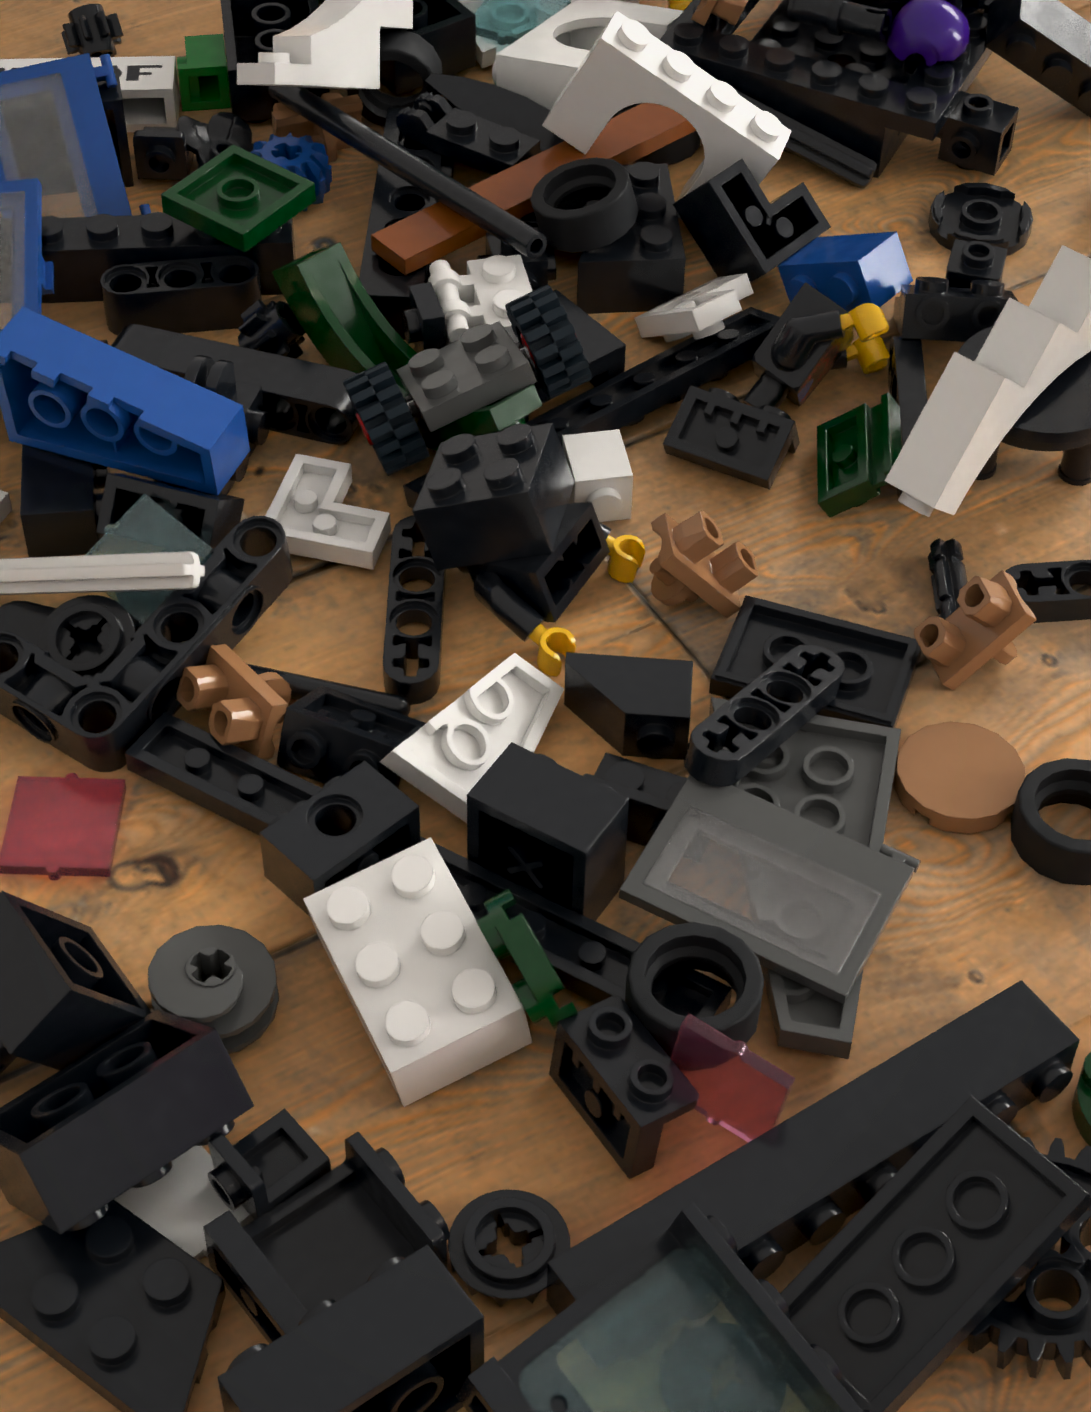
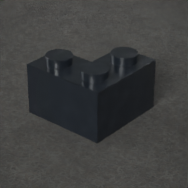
M743 159L672 204L717 277L747 273L750 282L765 275L831 228L804 182L769 202Z

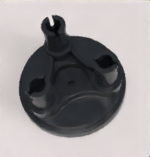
M993 326L983 329L970 337L961 346L958 353L975 361ZM1091 351L1062 372L1025 410L1001 441L1005 444L1027 450L1063 451L1061 464L1058 466V476L1064 482L1074 486H1083L1091 482ZM1000 444L975 480H986L995 474Z

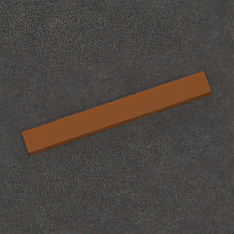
M642 103L611 118L586 155L566 141H563L468 188L520 219L534 212L530 199L535 185L544 175L557 167L578 159L596 157L611 159L621 165H628L696 131V129L685 117L668 107L653 103ZM437 202L371 234V248L373 252L401 273L407 275L486 236L488 232L442 203Z

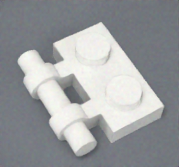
M495 255L486 259L467 261V275H458L456 271L451 269L450 264L446 260L439 259L430 265L429 272L431 276L428 278V283L431 282L445 315V334L448 335L451 343L460 340L461 335L474 326L480 324L491 325L500 321L515 343L519 342L511 327L512 324L508 319L505 305L532 292L521 255ZM474 302L475 305L468 306L466 303Z

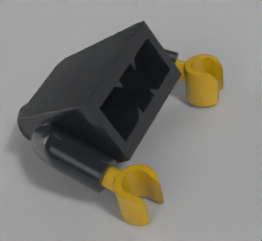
M805 282L755 352L752 364L755 375L759 379L742 400L743 403L759 409L762 405L779 408L785 398H787L794 404L801 406L829 370L847 368V361L857 359L864 374L874 373L885 368L890 354L880 336L889 331V325L882 309L873 303H864L847 312ZM853 327H855L859 338L852 343L854 340Z
M589 502L567 504L552 553L458 567L459 571L470 574L474 583L475 596L488 610L524 642L530 638L539 646L537 665L543 673L549 676L556 677L561 672L562 661L556 652L563 654L565 657L566 652L575 653L576 643L574 635L569 630L561 627L547 629L542 623L544 621L556 622L607 555H610L607 565L608 574L613 579L623 583L634 581L637 570L642 566L645 555L644 544L637 536L622 535L616 539L610 536L611 529L599 522L593 504Z

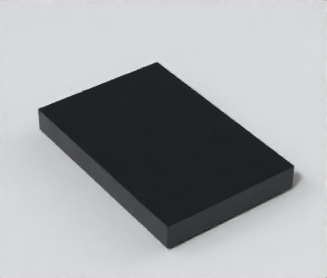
M745 596L711 676L709 693L731 699L793 648L799 645H817L837 654L844 662L845 671L834 700L816 715L896 728L921 655V648L916 639ZM774 697V698H776V699H778V700H781V701H784V702H790V701H787V700L782 699V698Z

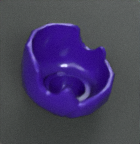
M910 0L896 15L888 34L887 46L901 61H904L912 53L921 54L927 66H932L937 61H954L967 48L970 27L968 20L960 9L945 0Z

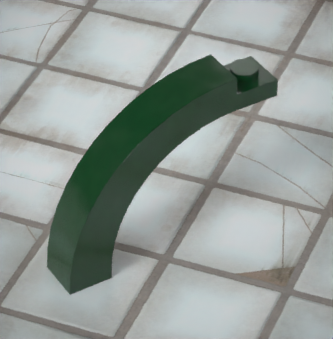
M341 242L315 249L272 271L291 310L329 366L359 374L385 361L404 399L408 396L396 369L407 365L409 360L417 353L402 339L379 311L358 278ZM531 384L433 432L429 431L421 416L414 418L426 447L437 451L441 442L459 434L478 436L501 432L515 424H526L523 417L540 408L543 404L534 384Z

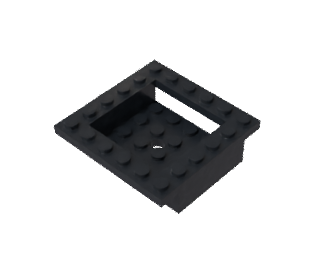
M693 0L661 37L660 41L673 50L686 54L695 65L718 81L728 83L735 90L875 161L877 167L873 177L879 178L908 134L931 141L935 139L993 52L985 47L989 4L994 0H986L983 15L968 23L970 35L965 52L954 61H937L932 66H927L924 57L918 53H912L904 61L899 60L887 46L888 36H885V41L883 42L845 32L842 36L830 35L827 28L800 22H790L787 17L789 0L781 2L751 41L742 36L732 34L759 0H749L735 26L712 13L705 26L693 21L691 18L701 0ZM851 0L854 3L891 9L892 23L903 7L892 0Z

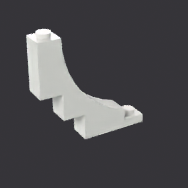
M325 0L306 19L291 29L273 36V52H259L258 63H237V85L323 89H380V30L413 29V0Z
M1062 245L1029 307L1009 297L975 361L954 351L885 479L887 483L903 491L898 499L900 503L927 517H930L934 509L954 515L990 456L1025 410L1062 372L1091 351V258Z

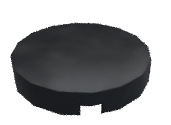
M963 183L955 186L953 193L944 195V191L936 195L930 207L928 223L932 236L940 245L951 251L954 240L958 239L969 242L983 241L991 246L1008 248L1007 255H1011L1026 245L1031 234L1033 216L1028 204L1025 201L1023 205L1014 200L1015 193L1004 187L988 183Z

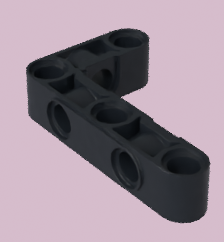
M253 516L238 523L210 551V558L203 564L205 566V576L200 577L199 586L192 590H174L130 637L131 643L102 674L96 673L94 677L90 675L82 677L52 659L48 650L44 651L15 633L0 631V714L27 730L38 740L52 745L89 769L98 772H112L126 765L125 752L164 711L174 715L182 706L177 700L176 693L184 668L205 665L210 646L226 644L233 650L252 629L262 614L288 587L292 580L293 569L286 534L282 525L275 519L267 516ZM107 729L106 731L96 733L100 730Z

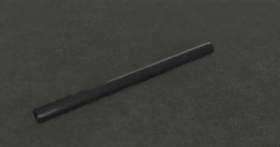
M269 86L270 96L528 258L536 259L545 251L547 238L543 233L308 89Z

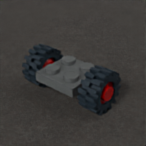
M547 284L505 305L508 319L512 324L511 327L519 341L518 344L513 341L500 321L491 325L480 324L465 331L461 335L460 340L439 350L432 348L415 354L407 365L396 369L408 394L405 399L385 361L343 381L357 413L355 416L369 445L373 446L387 476L430 457L414 418L421 416L429 431L433 432L538 382L542 391L550 400L592 379L588 360L583 354L584 350L581 342L577 339L573 324L569 322L566 310L560 304L558 296L553 292L550 285Z

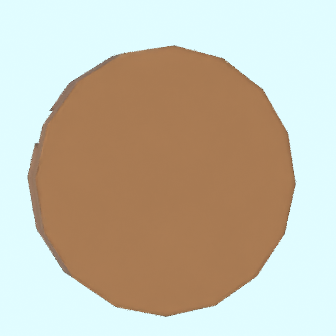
M949 721L927 725L906 739L897 754L894 787L902 805L913 815L916 809L921 815L928 817L929 825L942 831L972 834L996 828L1005 822L1006 816L1009 813L1013 812L1018 790L1025 779V766L1016 749L999 734L976 724Z

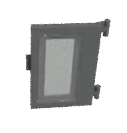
M689 775L622 884L619 898L675 925L696 922L721 927L743 939L758 957L760 965L837 1002L845 1004L907 888L913 872H917L921 860L885 844L881 846L878 852L739 789L740 781L731 786L718 787L707 785Z

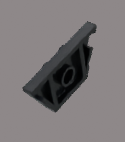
M115 1200L107 1204L108 1210L102 1218L81 1230L65 1231L59 1234L42 1224L0 1242L1 1319L121 1412H187L195 1383L200 1384L207 1360L206 1344L210 1332L217 1326L226 1295L224 1282L220 1276Z

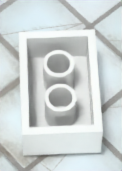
M431 837L303 898L317 935L403 1107L533 1043L524 1007L481 932L472 911Z

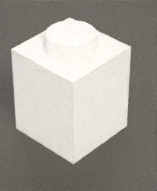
M620 430L562 435V449L575 481L568 503H592L599 522L631 519L633 473Z

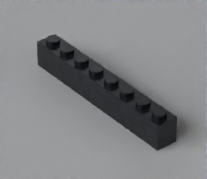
M1021 980L548 1261L546 1301L557 1315L664 1233L681 1210L693 1201L705 1216H714L727 1227L738 1246L737 1256L757 1280L765 1279L780 1267L787 1254L809 1241L811 1245H818L831 1238L842 1227L846 1218L863 1208L971 1095L1007 1125L1015 1118L1018 1110L1038 1099L1041 1103H1045L1058 1096L1068 1086L1073 1077L1070 1069L1080 1039ZM678 1260L669 1265L575 1340L597 1370L601 1371L620 1358L625 1362H629L641 1357L656 1344L662 1332L684 1318L688 1322H694L705 1317L720 1302L687 1262Z

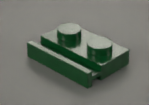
M889 392L881 395V403L872 408H869L865 403L817 426L818 504L830 518L852 507L863 505L868 500L880 495V487L888 484L885 479L902 449L900 406Z

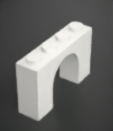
M575 0L497 53L492 68L493 82L499 87L523 95L551 110L557 98L616 11L630 20L641 23L650 34L660 40L682 14L683 10L617 0Z
M618 11L615 12L571 77L542 124L543 127L586 155L610 119L627 106L639 103H653L678 112L698 132L705 159L686 182L678 200L741 159L744 160L759 185L778 162L792 132L782 125L773 114L760 110L740 96L731 85L718 81L695 65L686 54L673 50L650 34L641 23L628 19Z

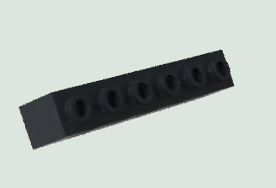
M388 107L383 136L453 178V162L456 161L426 149V146L412 141L411 138L407 139L406 136H402V133L396 127L395 116L403 108ZM378 164L359 279L382 315L402 339L406 340L402 326V310L410 309L409 286L428 283V278L431 276L429 267L432 263L404 275L372 251L371 234L439 201Z

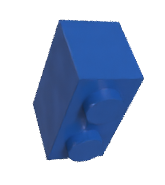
M897 231L817 237L777 266L790 303L806 282L847 312L864 303H873L881 307L901 291V284L909 285L913 282Z

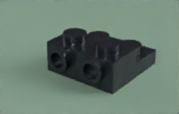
M917 277L915 285L901 284L900 297L895 296L893 319L901 338L966 342L974 334L994 326L1009 297L1016 301L1018 300L1012 291L1004 290V283L998 281L973 280L971 281V288L949 287V280L944 278Z

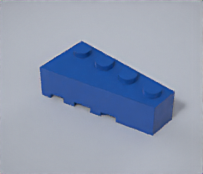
M23 306L0 332V408L8 438L11 442L217 496L250 452L242 404Z

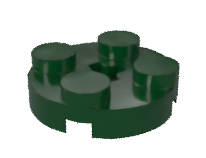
M509 888L483 902L488 914L476 920L497 959L499 958L502 961L509 956L513 957L524 978L512 984V987L531 1021L536 1024L547 1017L555 1029L557 1028L558 1021L577 1014L578 1011L573 1002L559 1008L553 995L565 989L526 918H524L522 913L511 919L508 917L505 910L517 903Z

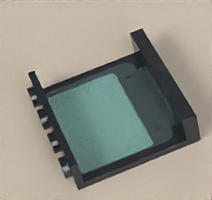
M694 1201L681 1210L664 1233L502 1359L497 1361L493 1356L471 1373L456 1395L468 1412H872L870 1410H862L842 1386L843 1376L834 1359L822 1347L816 1344L809 1345L789 1320L790 1311L788 1305L778 1290L764 1279L757 1280L737 1256L738 1246L727 1227L716 1217L711 1215L705 1216Z

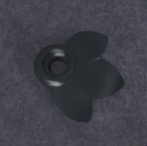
M219 112L211 117L209 124L188 116H180L178 119L176 130L185 134L186 147L190 152L197 155L198 168L233 144L248 152L253 151L254 144L251 143L252 131L250 126L234 113Z

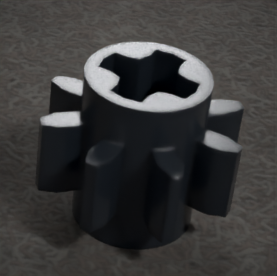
M100 4L83 5L68 13L70 23L63 24L64 31L61 32L68 55L79 52L80 55L89 53L90 57H100L104 54H110V57H114L117 54L115 45L121 44L120 37L124 36L117 13L105 16L103 6Z
M259 299L240 315L244 321L238 328L241 332L238 336L240 347L295 359L304 353L299 345L305 341L303 335L306 332L288 303L283 301L276 303L272 300L269 304L265 305Z

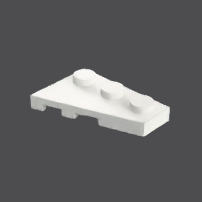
M513 653L408 739L394 748L380 763L467 823V794L511 742L533 753L535 752L564 688L519 655Z

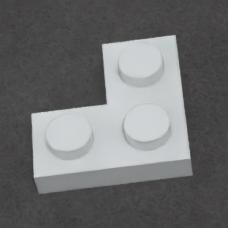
M747 273L717 277L634 319L642 338L663 336L665 342H672L693 334L694 339H701L725 328L723 319L742 311L739 300L754 292Z
M295 454L265 516L275 519L282 525L286 534L289 554L374 570L391 531L390 513L342 504L352 483V467L350 463Z

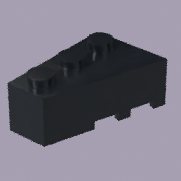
M637 162L633 165H623L631 179L639 210L636 222L624 236L609 245L592 251L582 252L578 261L577 306L587 314L645 312L683 294L686 257L677 211L672 205L675 203L667 163Z

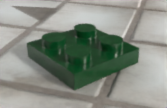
M233 144L163 192L161 200L163 213L245 253L315 202L316 195L314 182Z

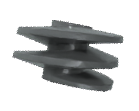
M224 925L196 926L174 935L157 949L148 967V986L153 1010L156 1011L158 1009L215 1028L228 1054L238 1052L259 1039L275 1019L279 1001L275 962L265 945L244 930Z

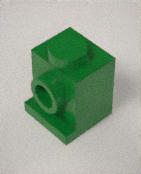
M223 34L184 36L186 56L177 57L182 112L231 108Z

